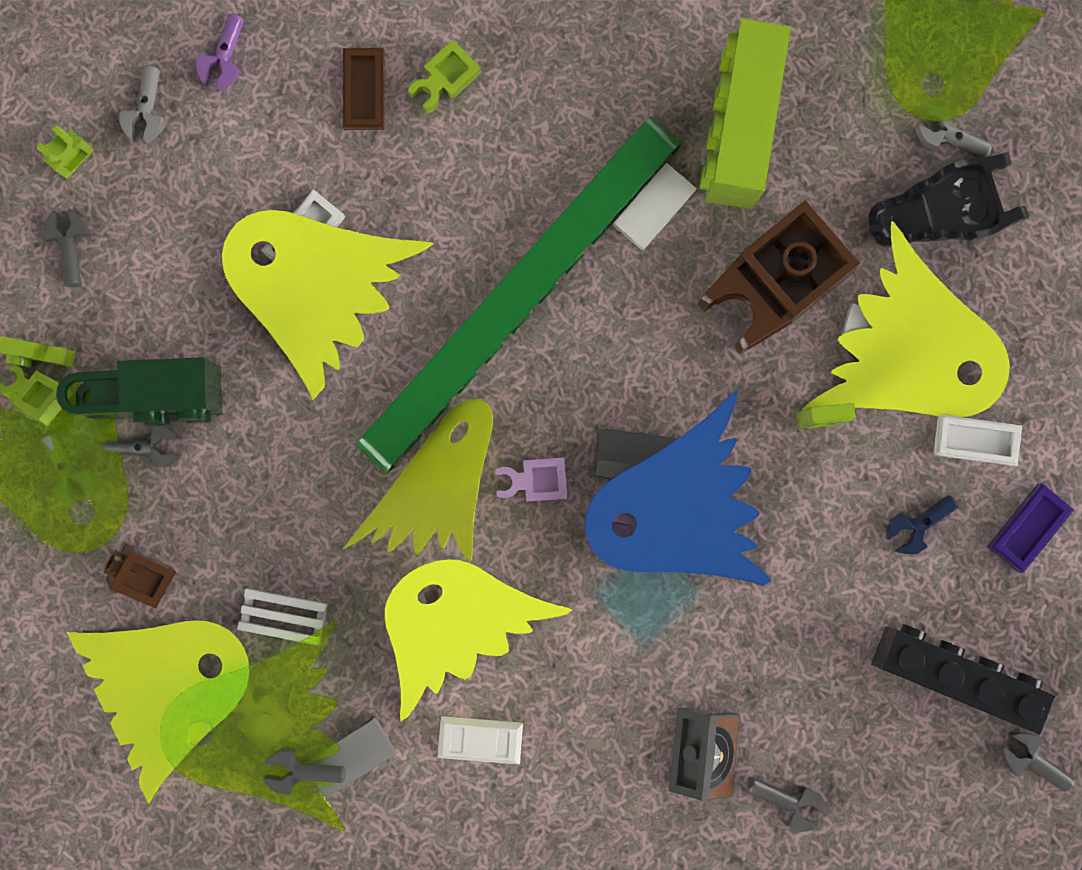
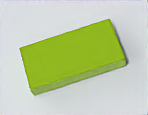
M854 403L810 407L796 413V422L799 429L833 426L852 421L853 418H856Z

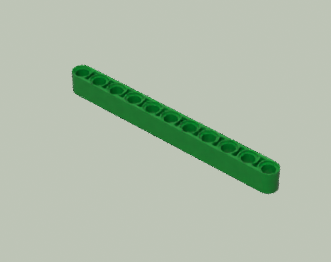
M652 116L649 117L364 433L356 447L386 474L395 467V461L402 454L406 455L423 436L421 432L430 423L432 425L450 406L448 402L456 393L461 394L477 376L475 372L483 363L487 364L503 347L502 342L510 333L514 334L529 318V312L537 303L541 304L557 286L556 282L564 273L568 274L584 256L582 253L590 243L594 245L611 226L609 223L616 214H622L637 197L636 193L644 183L647 185L663 167L662 164L670 154L674 155L678 151L682 142Z

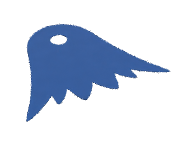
M738 390L726 398L711 414L686 434L646 460L620 473L599 489L587 509L585 532L590 547L605 563L617 569L632 572H680L715 575L748 581L761 586L772 581L756 564L741 554V552L756 549L758 547L757 544L748 537L734 533L736 529L753 521L760 514L753 506L730 498L745 483L751 473V468L741 465H721L732 452L737 442L736 438L719 442V439L734 410ZM621 513L633 515L637 522L636 530L627 537L616 535L612 529L614 518Z

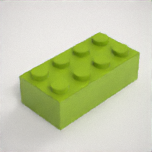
M741 18L736 32L728 33L725 47L723 46L718 67V71L722 72L719 86H716L712 103V110L719 111V113H715L713 124L709 126L705 150H711L712 154H708L706 165L702 167L699 189L706 190L704 202L752 210L765 192L791 26Z

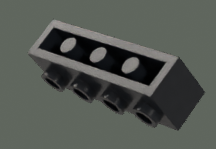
M902 624L900 631L885 627L871 665L1041 735L1055 699V695L1041 690L1043 681L1021 672L1018 673L1016 679L1002 673L1004 665L982 656L979 657L977 663L963 657L966 649L941 640L939 647L924 641L927 633L911 626Z

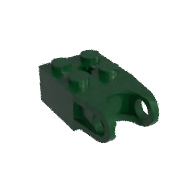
M205 357L117 361L118 370L68 374L60 381L56 392L57 401L63 410L71 414L84 415L87 418L98 420L133 418V422L154 426L169 425L170 417H176V420L186 421L188 424L211 423V415H222L221 366ZM76 382H84L76 391V406H73L67 397L68 389ZM90 391V397L88 401L85 402L86 395Z

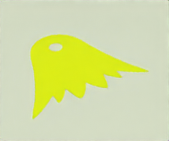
M265 210L247 215L230 230L223 246L222 263L226 279L232 290L272 335L297 370L314 400L325 387L323 362L336 370L340 369L339 355L333 341L358 348L365 340L361 325L354 313L373 314L389 309L385 298L371 283L388 282L398 279L400 274L386 265L414 256L428 249L434 243L372 236L334 227L286 211ZM260 241L269 242L276 252L273 262L266 266L256 264L251 258L253 245Z
M892 221L891 244L898 274L896 275L883 268L880 269L882 283L890 297L871 294L858 295L860 309L872 328L844 333L838 337V341L859 362L847 363L833 369L831 373L845 379L846 382L817 396L804 406L802 410L817 406L854 403L855 408L901 410L939 417L940 415L956 417L976 415L990 408L1000 398L1006 388L1010 370L1006 348L996 332L953 295L930 271L910 246L900 229ZM966 361L978 363L982 370L980 380L973 385L963 384L957 375L959 366Z
M470 399L456 405L447 412L343 549L358 542L378 527L371 541L374 543L393 526L387 552L394 550L414 529L413 546L416 555H418L438 528V541L441 548L445 547L451 532H453L454 539L463 555L469 561L472 560L476 501L493 425L492 410L488 403L482 399ZM462 422H467L468 430L465 436L460 441L452 443L450 436L454 428Z
M438 560L414 569L396 584L385 605L384 619L386 629L395 653L400 679V722L406 719L414 710L426 686L435 694L439 692L446 671L460 679L466 680L473 674L477 653L488 656H503L509 652L506 632L514 634L531 633L533 630L527 621L563 616L573 609L531 597L497 580L481 568L461 560ZM432 584L441 586L442 595L437 601L430 604H422L418 601V594L424 587Z
M193 620L140 630L104 633L67 632L76 653L91 659L90 662L82 665L87 676L104 680L94 691L104 712L117 713L110 722V725L120 746L134 743L127 760L132 770L142 766L139 786L148 804L184 757L237 706L247 688L250 671L245 648L230 630L219 624ZM205 654H215L222 662V670L215 678H206L199 671V660Z

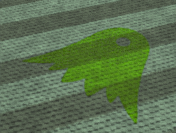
M884 0L886 73L891 92L905 110L920 119L934 122L947 121L961 116L976 104L1005 59L1028 31L1048 12L1026 5L1014 8L1015 2L1011 0H996L994 3H991V0ZM934 73L943 79L944 90L942 93L930 96L922 90L921 79L926 74Z
M76 382L69 388L73 393L69 398V402L73 406H76V391L81 382ZM90 391L86 395L85 402H87L90 397ZM1 408L0 426L3 439H0V501L35 536L57 550L71 553L88 552L110 541L119 531L128 508L127 481L120 451L104 448L105 443L118 442L115 419H92L84 415L71 414L61 409L47 427L22 413ZM47 435L50 436L53 443V452L42 441ZM81 500L91 502L95 508L93 520L85 525L76 524L70 516L72 506Z
M336 621L273 656L242 669L205 680L181 692L164 712L160 724L159 737L161 748L172 767L184 777L197 783L279 803L345 831L337 813L315 789V786H332L333 783L299 781L293 785L292 792L288 795L275 793L263 781L266 774L282 777L290 772L285 766L280 764H264L271 754L281 748H296L295 757L305 764H311L314 761L330 757L340 751V747L332 739L312 728L334 711L338 701L326 696L308 693V690L316 686L328 672L327 668L310 669L309 667L317 659L335 628ZM198 721L206 722L213 731L211 741L204 746L192 744L187 735L189 727Z

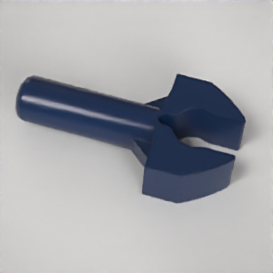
M947 495L915 519L906 518L903 513H899L890 520L885 538L890 540L900 530L913 529L908 543L900 546L895 552L918 554L927 548L923 541L925 531L958 508V503L954 497Z

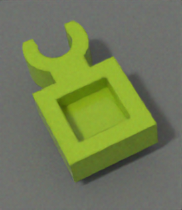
M453 39L424 65V70L430 77L414 81L410 85L408 93L414 99L420 92H428L431 95L430 99L422 107L424 112L429 114L438 107L439 97L444 92L453 100L482 74L481 68Z
M54 126L51 129L55 133L53 140L46 145L39 142L36 147L45 156L43 160L56 172L68 179L94 149L71 129L66 133L60 126Z
M0 336V354L6 356L5 363L31 368L33 360L73 367L75 351Z
M12 365L9 370L17 376L16 381L9 386H4L0 383V392L6 398L12 400L10 403L20 412L48 427L62 409L56 397L59 382L37 370L30 377L21 367ZM68 389L67 397L69 400L73 393Z

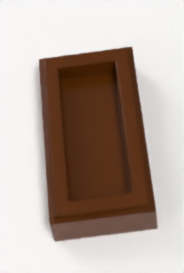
M343 48L344 130H385L384 48Z

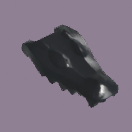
M1009 152L953 162L937 171L930 178L915 184L903 194L876 203L868 215L870 231L874 239L885 248L892 247V221L903 233L908 243L980 239L994 235L1018 222L1029 219L1025 206L1015 207L1006 212L1003 211L992 176V172L1012 165Z

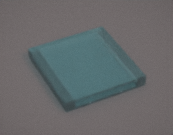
M620 569L594 595L647 648L702 594L680 572H632Z

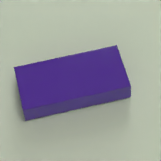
M1043 483L1037 484L987 547L1018 573H1024L1072 514L1074 509Z

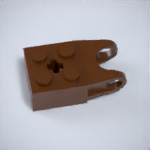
M805 200L741 252L740 256L706 291L697 305L704 312L713 305L730 299L740 300L749 306L753 313V323L734 347L739 354H742L791 325L856 271L860 262ZM794 256L796 261L800 257L806 260L804 270L799 271L798 269L794 270L791 268L790 258Z

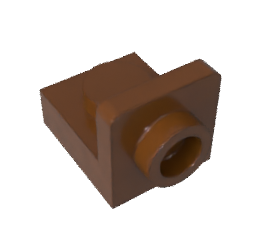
M125 543L121 552L115 550L112 553L104 569V573L108 574L106 581L110 589L155 609L176 573L174 568L137 552L133 546Z

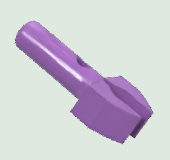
M236 14L228 16L216 51L209 55L202 53L198 55L195 65L198 76L204 85L207 84L211 69L217 67L219 63L222 67V74L219 76L216 84L219 90L229 87L237 80L240 69L232 63L231 56L244 20Z

